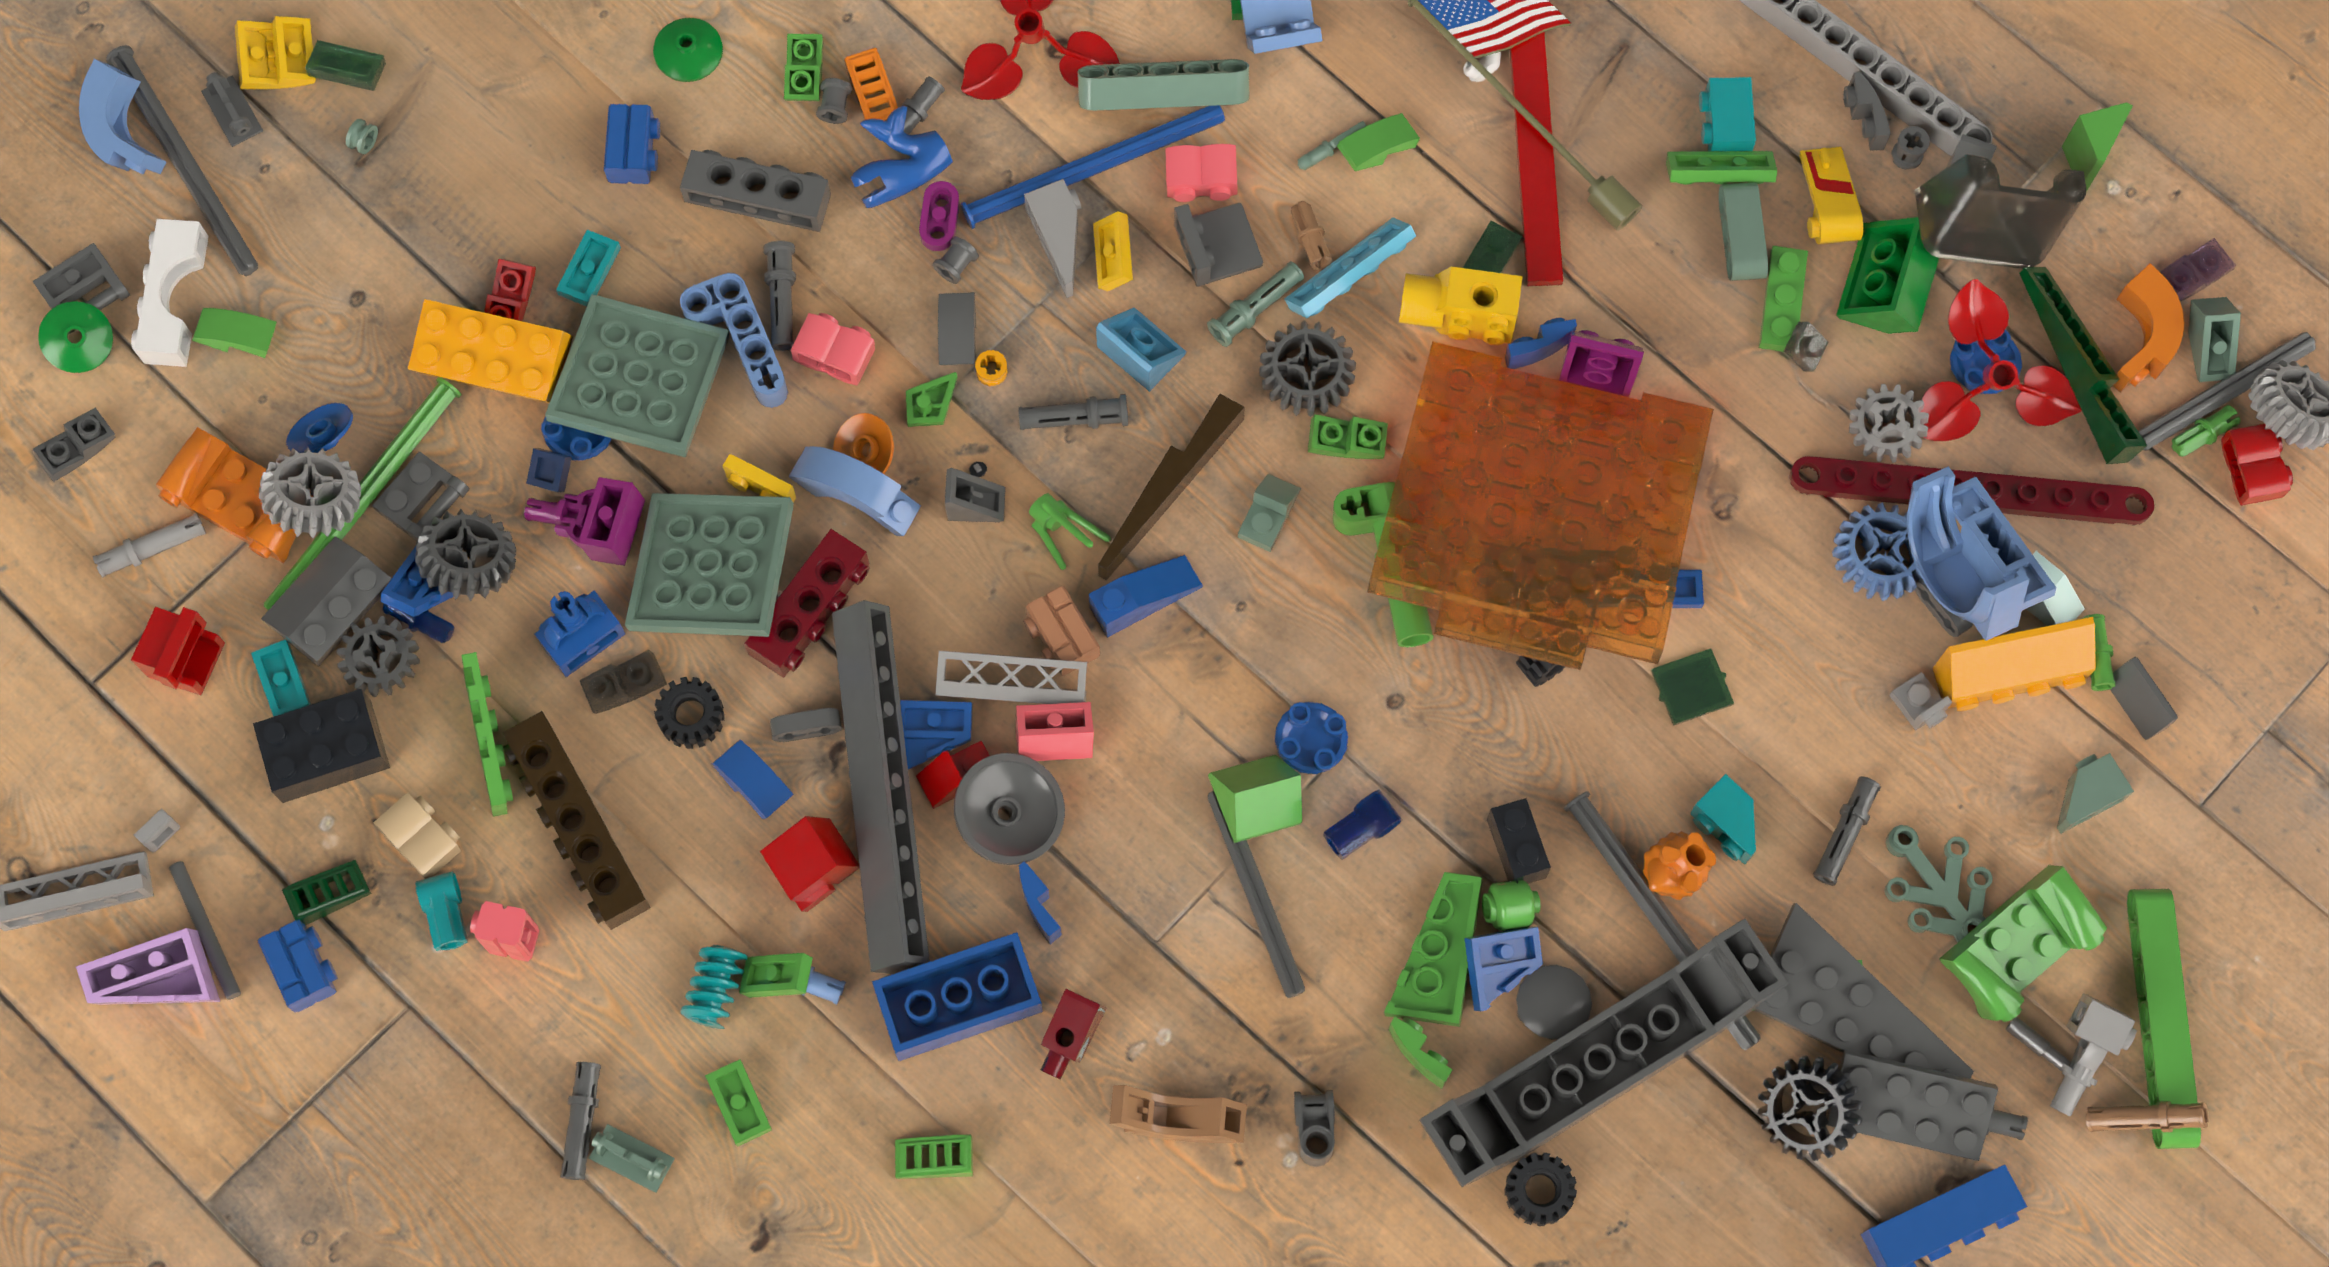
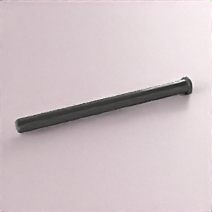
M127 45L113 49L106 57L107 63L141 82L133 99L238 273L244 276L251 275L258 269L257 261L133 58L134 51Z
M1588 791L1582 793L1564 807V810L1572 812L1681 963L1698 949L1656 892L1650 891L1646 877L1588 799L1590 793ZM1746 1016L1727 1028L1743 1050L1751 1048L1761 1039Z

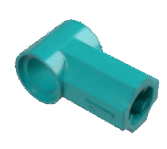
M454 871L416 881L418 900L422 911L427 915L434 949L436 951L452 950L468 943L459 905L462 903V896Z

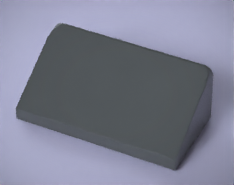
M2136 656L2113 672L2116 686L2110 690L2145 740L2164 731L2178 719V715Z

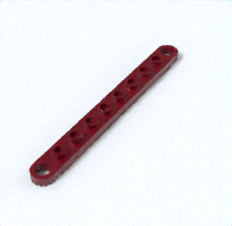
M1805 456L1794 463L1790 471L1789 480L1794 489L1800 491L1801 494L1909 505L1912 483L1941 470V468ZM1804 467L1813 468V471L1817 472L1818 480L1814 483L1804 482L1799 476V470ZM1952 470L1955 474L1954 486L1977 477L2003 514L2108 524L2122 523L2135 526L2145 522L2152 515L2155 506L2151 494L2140 487ZM2133 497L2136 500L2139 499V502H2142V506H2144L2143 513H2131L2126 508V500L2129 498L2133 499Z

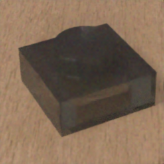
M1798 322L1784 352L1803 372H1814L1829 342L1810 322Z

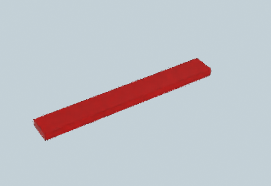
M1542 32L1509 49L1513 96L1552 135L1545 32ZM1514 107L1527 286L1562 285L1563 267L1553 146Z

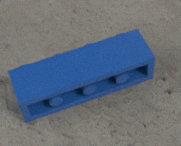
M2002 1165L1874 1226L1860 1235L1877 1267H1917L1914 1261L1928 1256L1930 1262H1933L1951 1253L1949 1245L1962 1239L1966 1246L1985 1237L1986 1235L1983 1231L1985 1227L1996 1223L1998 1229H2002L2020 1220L2017 1212L2028 1206L2006 1165Z

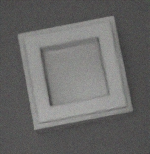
M161 808L134 836L151 852H156L181 826Z

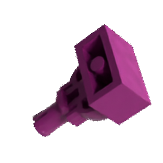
M599 477L595 489L586 490L579 495L565 494L564 499L558 502L529 498L526 504L532 506V508L525 507L524 517L527 521L555 524L554 530L556 535L570 538L575 545L583 549L592 561L625 566L645 499L633 482Z

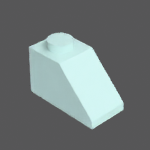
M2035 551L2033 556L2056 586L2055 596L2027 608V610L2046 626L2076 620L2085 608L2067 576L2040 553Z

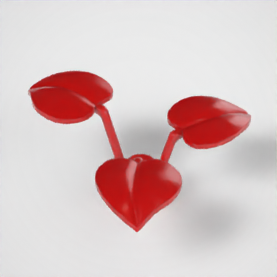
M1000 0L1007 13L1016 15L1014 23L1018 35L1014 37L1012 52L1008 55L1006 49L996 43H985L975 48L965 63L961 90L964 94L980 100H996L1010 95L1018 88L1023 78L1021 67L1013 61L1017 57L1021 43L1036 44L1043 38L1059 53L1064 54L1059 63L1060 73L1068 84L1078 88L1077 72L1080 68L1089 65L1120 63L1117 54L1110 44L1101 36L1089 31L1073 33L1069 37L1067 48H1064L1048 30H1045L1042 16L1038 12L1048 8L1053 0Z
M1978 279L1970 280L1956 294L1949 309L1948 326L1952 336L1958 343L1971 344L1978 341L1979 347L1991 359V363L1983 371L1984 383L1969 391L1966 395L1959 384L1951 381L1938 382L1928 388L1921 399L1924 402L1921 412L1929 414L1928 423L1923 424L1928 427L1927 437L1923 438L1928 440L1951 441L1969 434L1976 427L1981 417L1979 407L1970 399L1988 389L2006 390L2014 386L2021 392L2015 400L2016 410L2025 422L2034 426L2053 425L2082 411L2068 379L2058 370L2049 366L2031 367L2026 371L2023 384H2021L2018 379L2016 366L2006 360L2000 361L1999 355L1995 354L1988 347L1985 340L1997 339L2004 333L2009 322V312L2000 296L1987 288Z

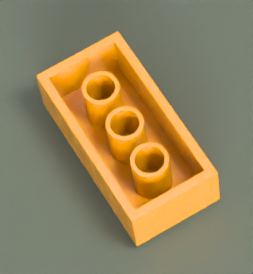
M424 299L408 369L428 376L441 377L458 383L550 403L568 357L573 335L553 328Z

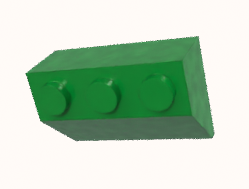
M1923 217L1863 223V236L1857 243L1836 316L1839 319L1887 334L1918 332L1945 237Z

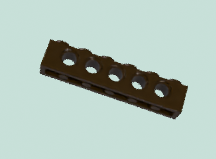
M543 711L502 732L508 744L503 746V750L512 766L519 763L525 775L519 779L529 797L537 795L542 806L537 808L536 811L545 827L553 826L559 837L553 840L563 860L570 857L576 867L570 873L581 892L585 889L589 891L593 901L587 905L597 923L605 921L610 930L649 910L651 908ZM536 754H548L544 764L540 766L531 765V760ZM555 784L565 785V789L560 796L548 797L550 787ZM570 816H582V821L576 828L567 829L564 827L566 820ZM590 846L599 847V853L596 858L590 861L582 860V853L586 848ZM615 878L617 882L613 890L606 893L599 891V885L604 879Z

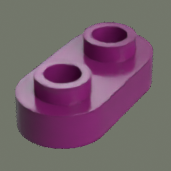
M946 181L934 182L924 192L919 233L922 244L932 251L948 249L951 246V240L956 235L960 205L959 194L956 187ZM939 200L948 201V204L945 206L936 205ZM935 232H942L944 234L939 239L932 237V234Z

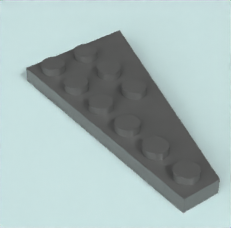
M1797 903L1792 905L1770 954L1789 984L1753 1010L1843 1053L1844 1049L1971 1079L1974 1071L1806 911Z

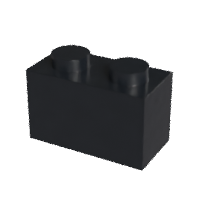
M1527 798L1491 808L1487 822L1507 880H1524L1529 884L1546 879L1551 866Z

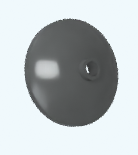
M1001 753L982 759L963 776L955 793L954 817L962 838L974 852L994 863L1018 865L1024 861L1027 863L1040 857L1055 843L1064 824L1065 804L1057 781L1043 765L1023 755ZM998 809H1005L1009 813V819H1001L998 815Z

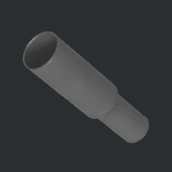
M2017 1016L2007 1026L2006 1030L2038 1056H2043L2060 1071L2063 1072L2061 1068L2063 1063L2070 1064L2071 1061L2050 1045V1042Z

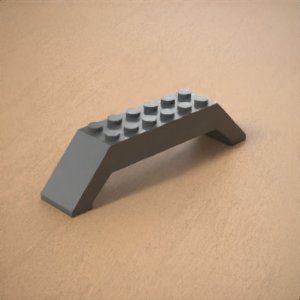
M1743 919L1715 936L1710 942L1668 972L1485 1085L1454 1100L1451 1099L1422 1117L1419 1121L1460 1186L1464 1187L1523 1158L1706 1044L1783 989L1789 982L1747 920Z

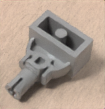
M2085 993L2082 994L2066 1026L2075 1035L2081 1037L2070 1065L2063 1063L2061 1067L2063 1069L2062 1074L2065 1077L2050 1104L2052 1108L2068 1116L2072 1115L2086 1087L2096 1086L2098 1080L2093 1078V1075L2107 1052L2109 1051L2118 1056L2121 1049L2128 1050L2137 1032L2136 1029L2132 1028L2135 1020Z

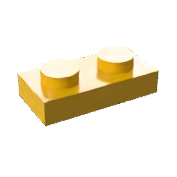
M1117 211L1093 223L1098 289L1105 291L1113 290L1133 280L1128 215Z
M732 454L728 455L722 465L728 478V483L740 491L746 492L747 489H750L761 497H790L793 503L796 500L795 491L791 484Z

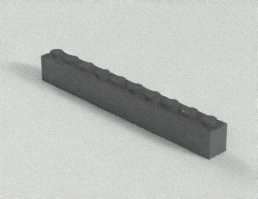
M863 600L833 612L832 617L871 972L895 974L928 963L930 959L890 608L886 605Z

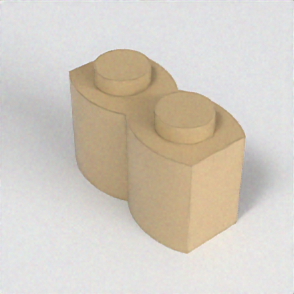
M407 792L373 823L424 879L433 877L461 852L455 843L460 837L446 822L439 826L432 819L431 815L435 813V810L421 795L415 800Z

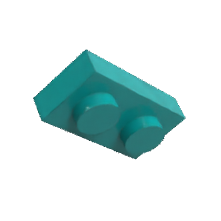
M587 230L556 288L558 295L587 307L591 295L598 294L621 249L620 243Z
M286 639L251 652L273 717L311 705L291 646Z

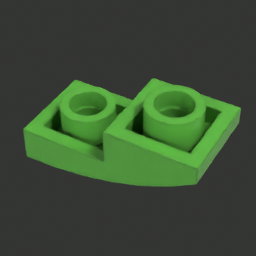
M787 34V65H785L784 80L785 101H820L823 64L822 34Z
M1400 113L1359 129L1339 141L1337 147L1353 170L1359 171L1384 164L1388 154L1416 148L1420 137L1404 115Z
M203 308L192 341L224 352H228L229 347H233L265 358L277 322L238 311Z
M1315 414L1311 418L1308 453L1355 459H1383L1385 457L1388 423L1354 416L1350 421Z
M1394 1016L1388 1029L1394 1042L1407 1060L1422 1075L1442 1089L1453 1070L1447 1066L1448 1060L1432 1050H1429L1427 1053L1421 1050L1427 1039V1036L1422 1033L1424 1030L1422 1026L1407 1017L1400 1020Z

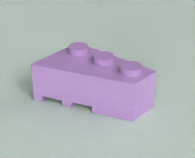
M185 928L76 966L87 1003L110 1005L220 1002L198 931Z

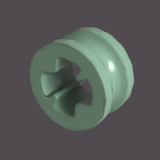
M362 119L355 120L348 130L346 146L350 149L357 148L361 154H367L376 142L378 135L377 126L373 124L367 125L366 121Z

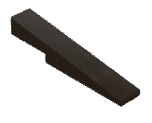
M1219 394L1185 451L1183 452L1170 446L1099 562V577L1107 581L1243 422L1244 406Z

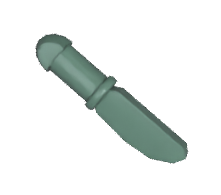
M1361 121L1330 142L1323 141L1321 145L1298 159L1299 168L1305 171L1328 156H1333V150L1337 148L1339 141L1367 125L1364 121Z

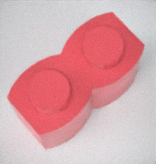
M1211 144L1201 147L1180 145L1165 148L1167 197L1174 198L1178 202H1190L1195 197L1207 196L1215 201H1223L1233 195H1237L1236 145Z
M808 313L791 348V354L794 361L808 368L825 372L840 381L858 386L875 351V342L871 338V334L861 327H843L831 315L826 313H819V315Z

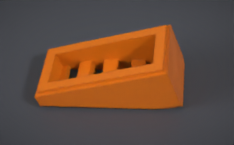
M877 48L847 56L844 59L846 71L864 119L875 118L886 121L889 114L897 109L898 106ZM876 77L879 78V80L862 86L860 84V82L867 81ZM884 91V94L869 99L865 98L867 95ZM885 103L889 104L888 108L873 113L869 110Z

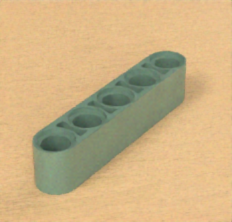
M1239 59L1089 65L1080 68L1077 72L1079 105L1086 110L1236 105L1247 102L1250 97L1249 64Z

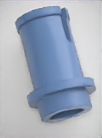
M811 966L806 993L831 1001L837 1005L846 982L815 971V967Z

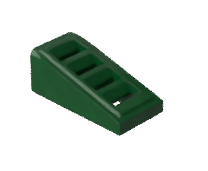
M356 860L300 880L282 889L294 919L300 920L305 925L372 894ZM350 875L356 890L348 891L343 876ZM335 881L341 894L340 896L334 897L329 883ZM318 888H321L326 900L322 903H319L314 892ZM304 895L307 896L311 907L304 909L300 897Z

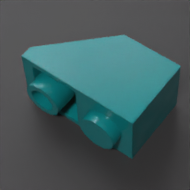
M1725 774L1695 804L1690 814L1694 817L1693 822L1700 831L1706 835L1712 834L1722 843L1720 845L1721 849L1728 857L1734 861L1739 859L1745 865L1756 852L1754 800Z

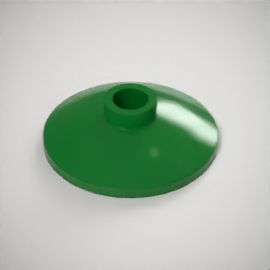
M682 18L667 24L659 32L654 42L653 54L658 68L666 76L680 82H693L707 77L717 68L722 58L723 44L717 30L706 21L697 18ZM684 42H692L689 47L680 46Z
M71 301L57 305L45 315L39 327L38 340L43 355L52 365L66 372L84 373L97 368L107 359L113 346V331L109 320L99 309L88 303ZM79 330L82 334L81 341L71 343L68 339L69 332Z

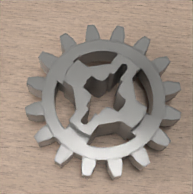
M1881 384L1880 393L1877 394L1871 388L1867 389V400L1858 397L1855 404L1857 409L1850 411L1849 419L1854 422L1849 424V433L1857 434L1854 437L1853 444L1855 446L1864 444L1863 455L1865 456L1871 454L1872 451L1876 452L1878 462L1882 461L1884 455H1889L1892 463L1896 462L1898 453H1902L1906 458L1911 457V446L1920 449L1922 447L1920 437H1927L1928 427L1923 424L1928 423L1929 414L1921 412L1924 407L1923 400L1913 402L1914 391L1910 390L1903 395L1900 393L1901 386L1898 384L1893 391H1888L1887 386ZM1907 412L1912 417L1913 429L1910 427V423L1905 420ZM1896 417L1895 425L1890 423L1882 429V422L1888 423ZM1865 418L1868 419L1867 423L1873 426L1870 435L1864 425Z

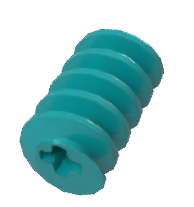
M720 945L703 947L699 950V956L705 961L697 962L694 966L695 971L702 976L690 978V985L696 990L688 991L685 994L686 1000L693 1005H685L681 1007L680 1011L686 1018L700 1025L726 1029L717 1022V1018L730 1017V1013L721 1008L722 1004L734 1003L735 1000L726 993V989H738L739 984L730 979V977L734 974H743L744 970L735 965V960H747L748 956L740 951Z

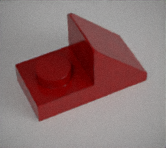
M982 740L951 756L948 750L942 752L916 775L933 809L954 799L957 787L967 771L982 759L990 756Z

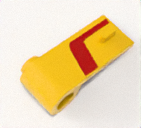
M1842 147L1800 151L1799 157L1814 204L1813 217H1808L1807 220L1809 237L1815 238L1818 245L1861 240L1863 236L1862 213Z

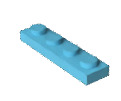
M1394 217L1284 298L1289 309L1305 318L1320 313L1328 302L1336 296L1348 292L1352 284L1364 275L1376 271L1379 264L1391 255L1405 249L1407 243L1416 237L1412 226Z

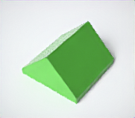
M2126 102L2079 115L2062 145L2079 190L2087 192L2104 164L2133 105Z
M1277 755L1208 774L1234 843L1302 823L1301 775Z

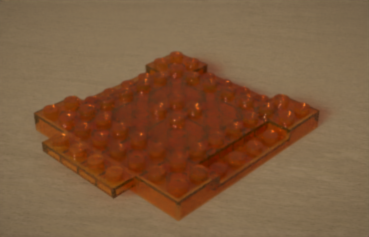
M1432 341L1367 593L1439 610L1434 630L1436 635L1581 670L1586 647L1658 664L1664 650L1679 567L1714 409L1643 392L1641 400L1502 367V358Z

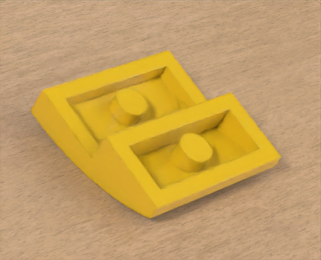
M275 16L272 23L237 20L235 38L240 89H282L315 83L310 18Z

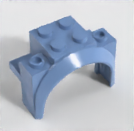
M1948 466L1912 483L1907 511L1909 546L1921 578L1934 598L1949 612L1973 623L1984 640L1987 641L2018 627L2022 610L2055 596L2056 586L1977 477L1954 486L1955 474ZM1956 519H1957V521L1960 523V525L1962 526V528H1961V533H1960V531H1959V529H1958V526H1957V523H1956Z

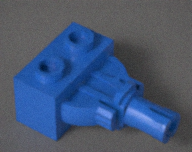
M595 590L588 595L582 594L575 599L569 592L563 591L558 593L560 600L558 601L554 596L550 601L551 611L555 616L546 619L540 625L539 630L534 633L540 645L565 677H568L625 635L620 622Z

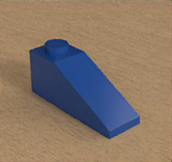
M1183 555L1122 576L1089 593V608L1108 638L1201 589L1203 585L1187 557Z

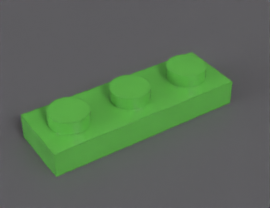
M1773 151L1667 152L1666 166L1670 182L1684 185L1694 182H1713L1715 184H1727L1729 182H1756L1757 184L1776 182L1777 167Z
M1772 246L1759 348L1788 353H1795L1808 256L1807 250Z

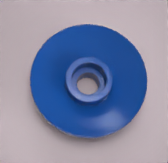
M331 403L312 410L303 416L290 430L286 440L290 452L292 449H295L298 453H304L307 446L312 453H318L322 448L324 451L332 449L350 428L353 421V413L347 405L342 403Z

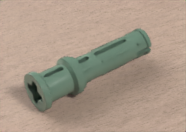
M1290 261L1283 269L1264 282L1243 301L1240 299L1234 300L1230 303L1229 310L1219 318H1212L1207 322L1210 333L1222 346L1228 347L1232 344L1233 337L1243 329H1250L1255 325L1256 317L1298 282L1304 280V274L1294 262ZM1278 284H1281V285H1279L1276 289H1274L1271 293H1269L1266 297L1262 298L1264 295H1266L1269 291H1271V290H1272L1274 287H1276Z

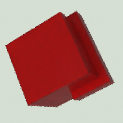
M155 606L131 661L148 678L160 681L165 686L174 689L180 688L201 696L225 642L218 634L204 630L207 622L197 611L183 607L179 615Z
M805 816L760 850V853L791 901L796 902L801 912L811 910L836 891L833 884L841 883L860 868L858 861L830 818Z

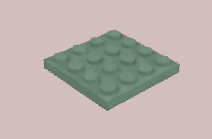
M592 294L545 414L546 421L686 458L728 343L729 330Z
M652 493L625 621L627 629L637 632L769 637L794 507L791 498Z

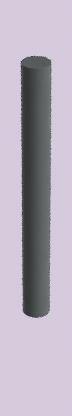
M176 862L169 867L193 924L198 931L227 1000L234 999L241 995L239 986L184 862Z

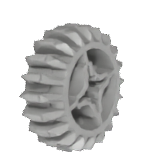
M2281 360L2278 363L2272 362L2269 366L2265 367L2253 380L2254 383L2250 386L2251 392L2248 395L2252 401L2250 407L2258 412L2256 418L2266 424L2265 429H2271L2275 433L2276 438L2282 437L2288 445L2295 443L2300 449L2308 447L2311 450H2315L2317 447L2323 448L2327 443L2329 444V381H2324L2320 377L2319 372L2313 373L2307 365L2300 367L2295 361L2288 363Z
M307 446L304 453H298L295 449H292L289 457L279 454L276 462H269L266 472H263V476H261L259 499H261L264 514L269 515L271 524L281 523L280 527L283 532L294 529L297 538L302 532H308L313 539L317 532H322L328 537L331 528L341 531L344 522L351 523L354 513L357 512L360 506L361 486L358 482L356 471L351 470L349 461L339 462L340 459L337 453L326 456L323 448L318 453H312Z

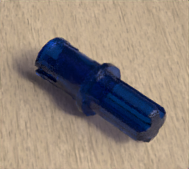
M386 604L382 608L383 613L409 625L410 631L416 632L418 630L440 643L449 641L455 630L453 624L428 610L412 617Z

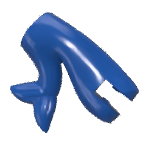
M901 106L892 111L886 121L872 118L860 123L873 136L885 142L893 150L910 156L909 159L873 161L860 167L852 174L850 178L854 187L868 183L878 176L881 177L884 186L872 191L861 199L866 208L882 205L917 189L953 163L946 144L935 130L916 135H908L904 132L907 106Z

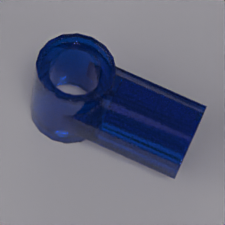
M1380 789L1362 799L1354 807L1353 812L1323 833L1328 845L1341 860L1348 857L1374 837L1379 839L1385 836L1403 820Z

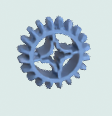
M1883 502L1877 505L1875 512L1869 505L1864 506L1861 514L1854 511L1850 514L1849 521L1841 523L1839 527L1841 533H1837L1834 537V543L1838 546L1833 549L1832 555L1840 559L1835 565L1836 570L1847 571L1842 578L1843 583L1850 582L1851 580L1856 582L1853 587L1854 593L1859 592L1862 587L1867 589V599L1872 598L1875 592H1879L1882 601L1888 599L1890 592L1896 599L1901 598L1904 590L1909 593L1913 592L1917 587L1916 581L1922 579L1909 546L1907 512L1904 516L1899 515L1898 505L1893 506L1890 512L1886 511ZM1879 529H1885V530L1891 531V532H1893V534L1883 533V532H1882L1881 530H1879ZM1856 536L1862 539L1863 543L1861 545L1866 551V555L1861 561L1855 549ZM1904 543L1910 556L1908 569L1902 563L1904 559L1899 552L1900 547ZM1892 547L1887 556L1885 552L1884 555L1879 553L1873 557L1878 548L1880 552L1882 548L1887 550ZM1871 570H1881L1886 575H1880Z

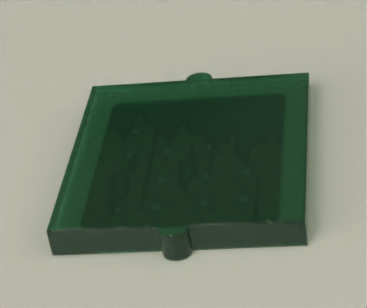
M1712 649L1651 669L1660 692L1658 699L1660 702H1664L1673 726L1734 705L1725 682L1726 673L1721 672Z

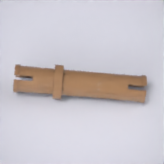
M2161 1101L2159 1105L2088 1107L2086 1113V1125L2089 1132L2161 1129L2162 1132H2172L2173 1129L2207 1128V1122H2209L2206 1103L2171 1104L2170 1101Z

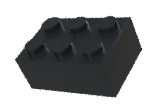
M362 689L253 723L271 791L282 803L390 768L372 702Z

